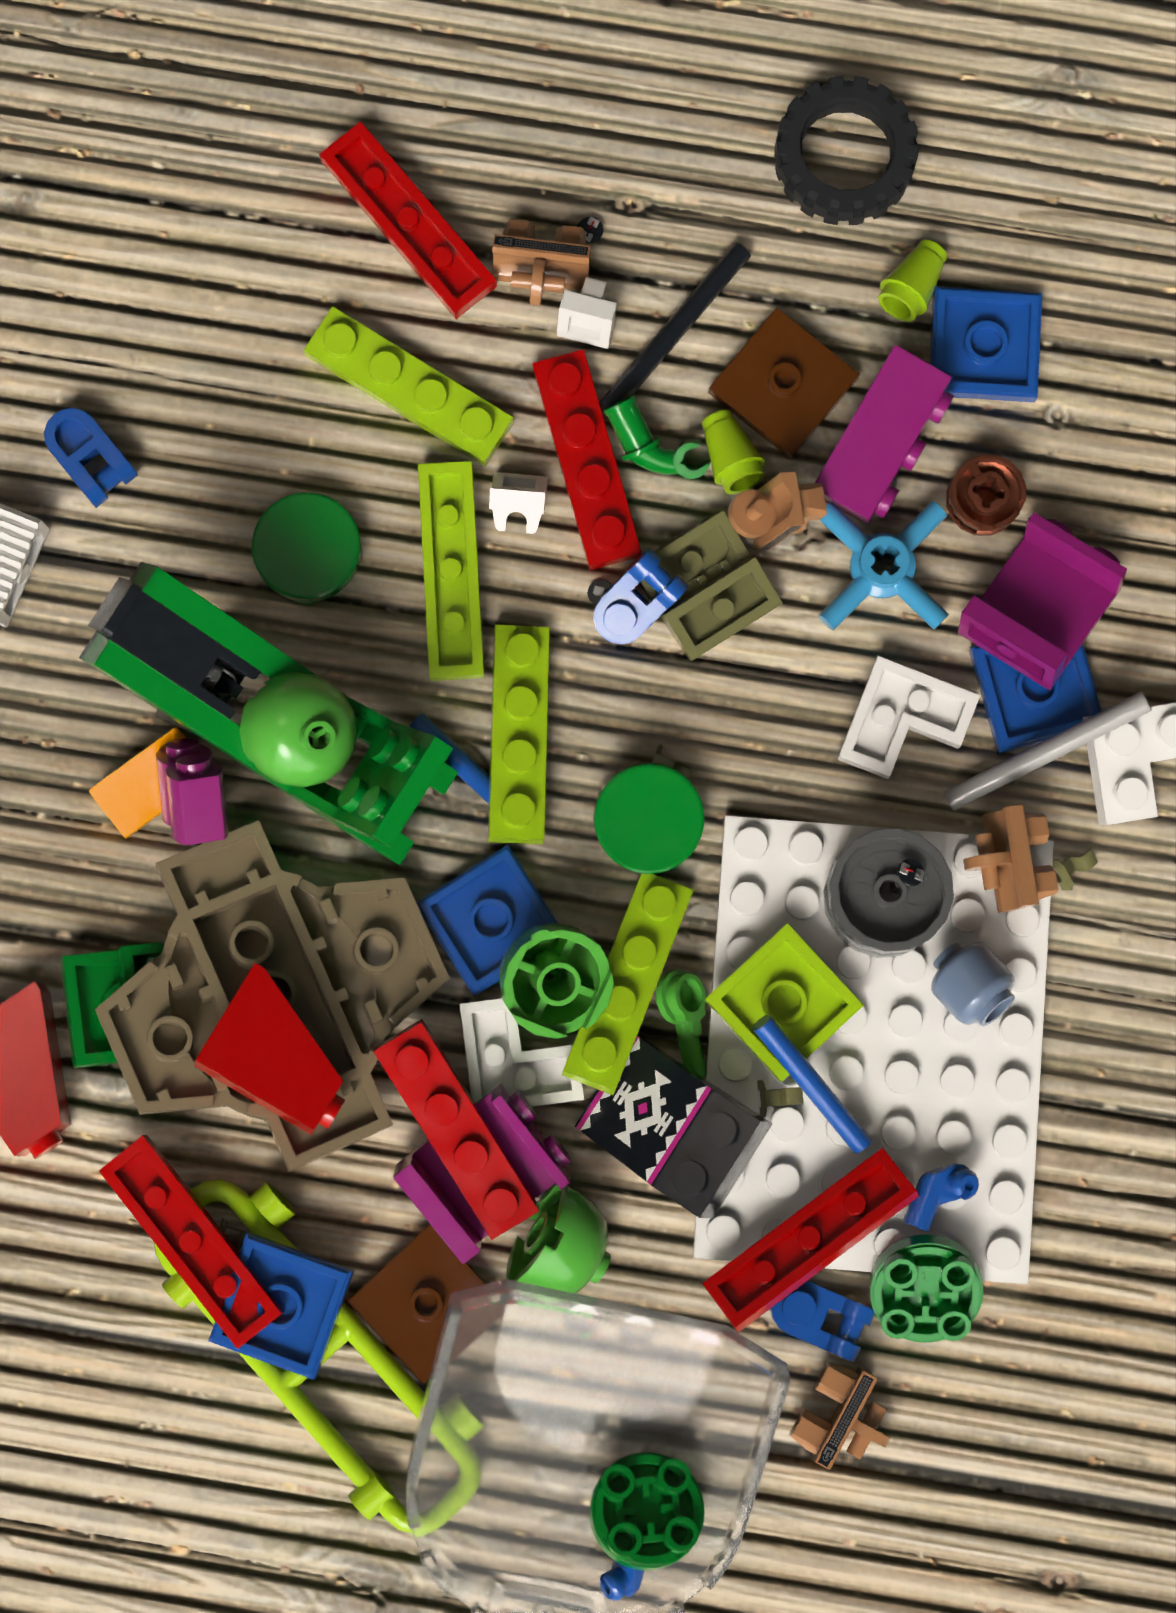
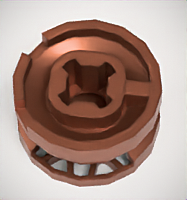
M980 455L969 459L957 470L946 490V507L951 519L961 530L978 536H991L1005 530L1019 516L1026 501V484L1022 473L1011 461L998 455ZM962 521L965 525L969 526V529L962 526L960 522Z

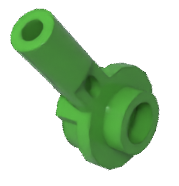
M670 970L663 974L658 981L656 1004L665 1020L675 1025L683 1065L701 1077H706L707 1068L699 1037L702 1034L700 1020L706 1015L705 987L700 978L684 970Z

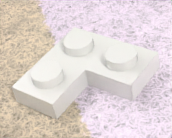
M877 656L837 760L889 779L908 730L959 749L980 695Z
M1176 702L1151 706V712L1087 743L1099 825H1112L1158 817L1150 762L1176 758ZM1092 716L1083 717V721Z
M502 998L459 1004L471 1097L475 1103L500 1084L503 1085L510 1095L516 1091L520 1092L531 1107L584 1100L582 1083L562 1076L573 1045L522 1051L519 1025Z

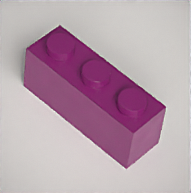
M894 345L815 483L822 484L825 501L828 503L833 502L840 510L866 525L869 524L874 514L884 519L900 491L891 486L901 467L910 472L912 471L927 445L925 441L919 439V436L929 420L936 424L940 423L954 398V395L946 391L952 377Z

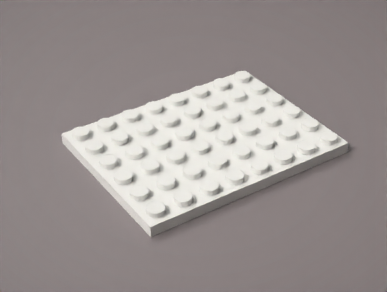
M725 816L712 992L788 923L864 1005L807 1058V1061L852 1114L872 1141L865 1150L855 1154L804 1091V1104L767 1107L766 1117L764 1118L773 1124L714 1218L695 1217L693 1258L732 1261L883 1147L914 1188H916L918 1180L925 1172L954 1163L963 1164L969 1170L976 1173L979 1179L978 1191L970 1199L963 1200L961 1198L939 1205L929 1232L902 1222L908 1209V1204L827 1265L825 1269L871 1272L878 1257L895 1242L914 1235L932 1234L947 1237L965 1247L976 1260L982 1281L1028 1284L1051 896L1040 899L1039 904L1012 912L998 913L994 889L984 890L981 870L965 871L963 859L979 855L975 835L903 829L923 836L941 852L952 872L954 899L947 921L932 939L902 956L877 958L855 951L836 935L825 914L823 889L831 866L853 840L873 830L893 828ZM1048 840L1046 844L1030 847L1033 867L1053 865L1054 841ZM884 882L879 888V893L883 900L894 902L899 898V894H894L890 891V883ZM976 942L985 944L1015 977L1014 986L1011 991L1015 996L1014 1001L1002 1015L986 1026H981L978 1022L970 1025L962 1024L931 991L933 977L938 971L933 966V963L946 948L954 943H958L962 948ZM710 1008L707 1072L705 1078L707 1081L759 1115L761 1101L757 1080H763L766 1090L799 1087L790 1075L782 1082H779L721 1017Z

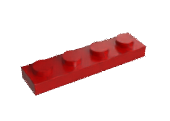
M361 121L319 154L324 166L455 319H458L497 287V280Z
M584 349L532 363L534 377L589 571L640 557L642 554Z
M420 1019L374 1047V1054L490 1239H495L538 1213L540 1206L424 1020Z
M147 1134L142 1135L99 1170L104 1179L237 1349L284 1313V1310L274 1297L266 1292V1287L249 1265L246 1266L238 1250ZM234 1270L241 1279V1283L228 1316L222 1308L225 1299L231 1297L237 1290V1282L232 1276ZM257 1302H259L264 1310V1314L260 1317L257 1312Z
M882 1147L702 1284L739 1333L918 1198L917 1190Z

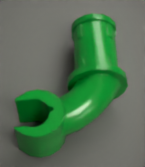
M635 395L626 397L603 410L605 415L608 416L625 451L621 455L623 461L630 460L653 473L663 475L679 474L688 479L699 478L706 473L710 465V459L698 466H691L686 460H683L685 453L700 446L702 441L692 438L681 442L676 449L660 446L659 444L662 441L660 437H653L636 403Z

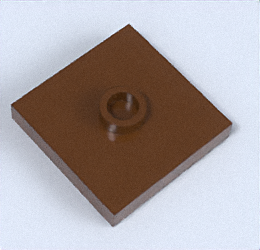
M776 308L709 387L708 394L791 460L857 382L860 374Z
M431 1224L348 1300L349 1304L422 1384L426 1383L506 1307L467 1263L462 1264Z

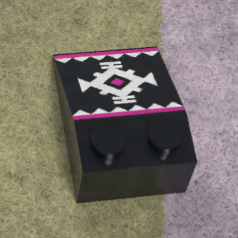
M637 1035L614 1096L597 1089L574 1127L652 1187L698 1218H714L773 1123Z

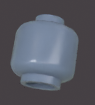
M976 942L963 948L958 943H954L946 948L933 963V966L938 971L933 977L931 991L962 1024L970 1025L978 1022L981 1026H986L1002 1015L1015 999L1011 992L1015 982L1013 973L983 943Z

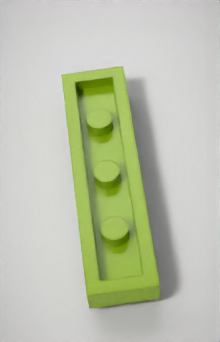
M333 306L303 350L305 356L484 467L487 466L514 424V417Z
M472 461L418 464L430 681L485 678Z
M495 624L493 637L488 842L543 844L550 627Z
M641 873L607 958L614 982L609 1005L596 1023L587 1029L583 1026L579 1029L564 1066L562 1076L614 1096L693 894V889L654 874Z

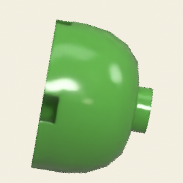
M295 671L273 676L264 682L267 685L261 688L254 698L250 697L245 704L239 728L243 751L249 761L253 762L256 768L271 780L280 784L297 787H308L327 782L342 771L354 753L358 735L355 711L344 693L321 677Z
M554 922L533 926L517 936L503 954L498 974L502 1000L516 1022L534 1035L554 1039L568 1037L566 1033L574 1032L582 1026L587 1029L596 1023L609 1005L614 985L608 959L600 945L580 929Z
M553 1184L538 1200L539 1212L528 1218L536 1221L532 1225L525 1242L517 1236L512 1246L506 1269L507 1280L516 1284L520 1289L544 1299L566 1298L578 1293L589 1281L597 1283L605 1274L611 1260V1254L606 1251L609 1234L607 1222L595 1203L572 1187L565 1186L563 1189H560L557 1184Z

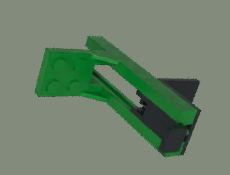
M141 562L130 580L119 577L88 624V627L96 632L79 657L81 660L156 708L155 715L163 721L203 738L362 844L398 865L402 863L414 844V841L400 832L424 794L431 787L438 793L445 795L459 773L445 763L453 750L451 746L434 735L394 722L346 696L355 711L358 728L357 738L370 747L342 791L325 782L308 787H297L277 783L265 776L256 768L253 762L249 761L244 753L239 731L240 726L231 720L234 715V709L228 705V702L231 698L236 699L242 691L243 687L240 684L244 677L256 679L262 673L270 679L273 676L294 671L317 675L157 566Z

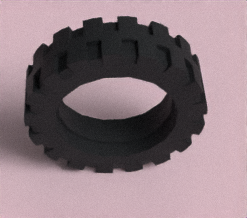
M835 76L829 78L828 83L821 86L819 82L810 85L805 89V94L802 97L796 96L787 108V113L782 117L779 124L774 149V157L776 159L775 170L778 181L782 180L784 193L791 202L796 200L801 204L800 210L812 218L814 214L824 217L823 222L827 224L838 225V221H848L849 225H858L864 222V218L872 216L873 219L881 217L887 212L889 206L892 204L896 205L904 195L905 189L912 179L917 162L919 145H917L916 139L918 131L915 121H910L908 118L909 109L901 99L896 101L891 97L892 91L886 86L879 84L877 88L868 84L869 79L855 76L854 81L844 80L843 76ZM833 113H854L870 119L884 132L890 146V161L885 173L875 183L858 190H839L821 183L807 169L802 157V141L807 129L818 119Z

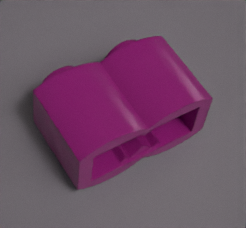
M184 738L168 742L166 748L159 749L156 752V764L162 819L167 825L171 826L173 839L183 845L226 839L229 831L221 765L212 761L211 750L199 744V741L196 739Z

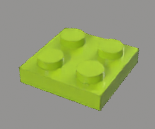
M788 923L705 998L709 1006L779 1082H782L790 1074L752 1029L760 1018L765 1015H771L807 1059L864 1006Z

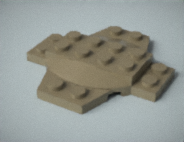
M259 820L229 832L228 837L224 840L205 842L156 862L158 873L177 914L168 931L162 953L152 962L147 963L95 1009L139 1114L229 1107L249 1117L264 1120L265 1123H268L288 1172L392 1127L391 1118L371 1075L378 1061L373 1052L374 1047L384 1042L385 1037L450 979L406 878L335 883L334 886L318 887L309 881L301 879L302 876L280 869ZM254 963L266 969L343 1080L336 1094L346 1100L329 1129L318 1123L312 1135H309L194 1066L197 1056Z

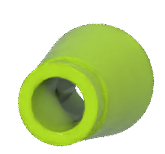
M921 240L918 246L880 283L881 293L878 296L880 306L892 317L905 322H911L915 320L917 315L924 314L927 311L943 269V264L947 260L946 251L936 242Z
M720 410L707 416L701 425L704 429L715 483L723 486L727 494H738L758 485L765 477L762 469L765 460L737 420L734 419L731 411Z

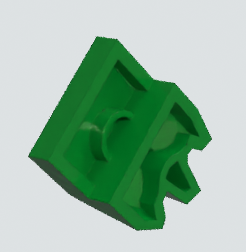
M164 943L121 946L118 950L61 957L60 964L73 1069L117 1063L95 1009L147 963L157 958L162 953Z

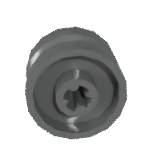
M899 828L873 830L853 840L831 866L823 889L825 914L836 935L855 951L877 958L902 956L932 939L947 921L954 899L952 872L941 852L923 836ZM914 859L923 866L925 876L919 885L907 886L900 880L898 866L902 861ZM884 882L890 883V891L892 893L899 894L897 901L887 902L881 898L879 888Z

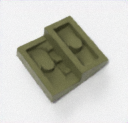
M724 510L716 511L654 550L661 558L658 564L672 577L678 574L689 585L682 596L660 618L690 661L698 658L783 604L756 557L750 556L739 535L731 526ZM644 579L639 583L649 601L658 593Z

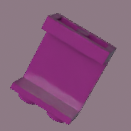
M1034 512L1027 522L1024 539L980 599L973 596L962 611L958 634L1050 691L1120 592L1127 568L1120 565L1118 558L1110 551L1101 547L1092 548L1074 537L1073 532L1062 522L1051 518L1046 520Z
M500 1084L475 1103L534 1198H537L555 1183L560 1189H563L570 1183V1170L566 1165L572 1160L568 1152L554 1135L551 1134L546 1139L532 1123L537 1118V1115L520 1092L516 1091L510 1095L503 1085ZM427 1140L396 1164L393 1178L459 1261L465 1264L481 1251L482 1239L488 1234L430 1141Z

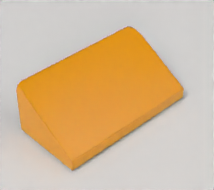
M178 727L171 729L89 790L91 796L125 839L162 813L156 752L159 749L166 748V744L172 740L187 738Z

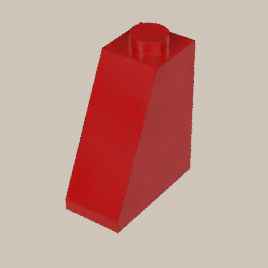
M254 963L197 1056L194 1066L309 1135H312L318 1123L329 1129L346 1100L336 1094L343 1080L266 969Z
M34 981L0 1004V1136L14 1156L25 1157L31 1153L34 1159H37L63 1142L59 1133L69 1127L71 1121L51 993L44 984Z

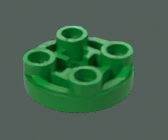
M303 492L281 498L261 515L252 537V556L261 578L274 592L299 604L308 605L334 596L349 584L361 563L362 545L355 521L341 504L325 495Z
M639 763L620 770L600 789L594 806V829L603 850L618 865L637 873H661L680 865L696 849L704 828V809L697 790L680 772L670 766L658 763Z
M920 1234L895 1242L878 1257L870 1274L869 1290L873 1310L881 1322V1328L885 1334L895 1339L903 1338L922 1343L938 1342L946 1339L950 1341L960 1340L970 1332L971 1322L977 1316L983 1300V1283L976 1260L965 1247L944 1236Z
M653 1452L627 1455L608 1467L593 1489L589 1506L591 1528L600 1547L607 1555L621 1565L642 1571H653L668 1567L685 1556L699 1538L705 1514L701 1490L685 1462Z

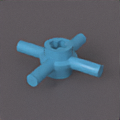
M931 501L897 536L889 533H877L867 536L833 502H830L826 506L827 515L821 518L820 521L853 552L850 559V573L853 581L818 615L820 620L829 629L834 631L868 595L881 599L898 595L935 630L949 614L913 580L916 569L913 550L947 517L942 507L936 502ZM884 556L892 560L891 575L886 570L882 575L873 571L872 567L876 561L874 557L879 562Z

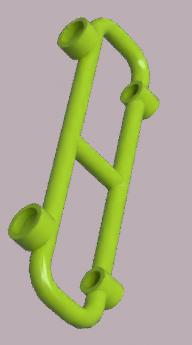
M221 1179L204 1181L191 1189L203 1207L211 1202L225 1203L253 1234L296 1249L280 1231V1228L296 1212L287 1199L270 1182L265 1181L250 1196L235 1183ZM154 1243L155 1255L164 1270L170 1275L162 1283L165 1292L183 1309L193 1301L214 1325L215 1320ZM345 1302L342 1304L322 1364L349 1341L457 1464L458 1473L454 1482L422 1510L413 1511L403 1506L389 1484L366 1464L298 1387L307 1377L239 1353L353 1482L356 1488L348 1494V1497L357 1510L368 1520H371L380 1513L386 1521L400 1531L412 1534L429 1532L444 1523L470 1498L477 1488L480 1476L478 1456L466 1439L483 1425L478 1414L454 1390L440 1403L435 1405Z

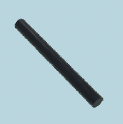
M737 242L731 246L599 401L600 407L603 410L626 397L634 395L751 257L745 247Z

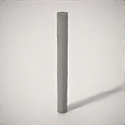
M1143 691L944 791L945 797L951 808L955 811L1151 712L1152 708Z

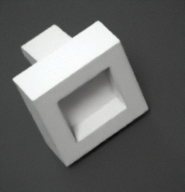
M586 277L581 294L564 290L559 307L556 336L608 349L614 329L617 303L605 300L606 281Z
M494 472L490 488L489 509L493 510L494 523L497 530L505 531L507 516L512 512H520L527 519L526 533L533 534L536 532L541 514H544L548 486L547 476Z

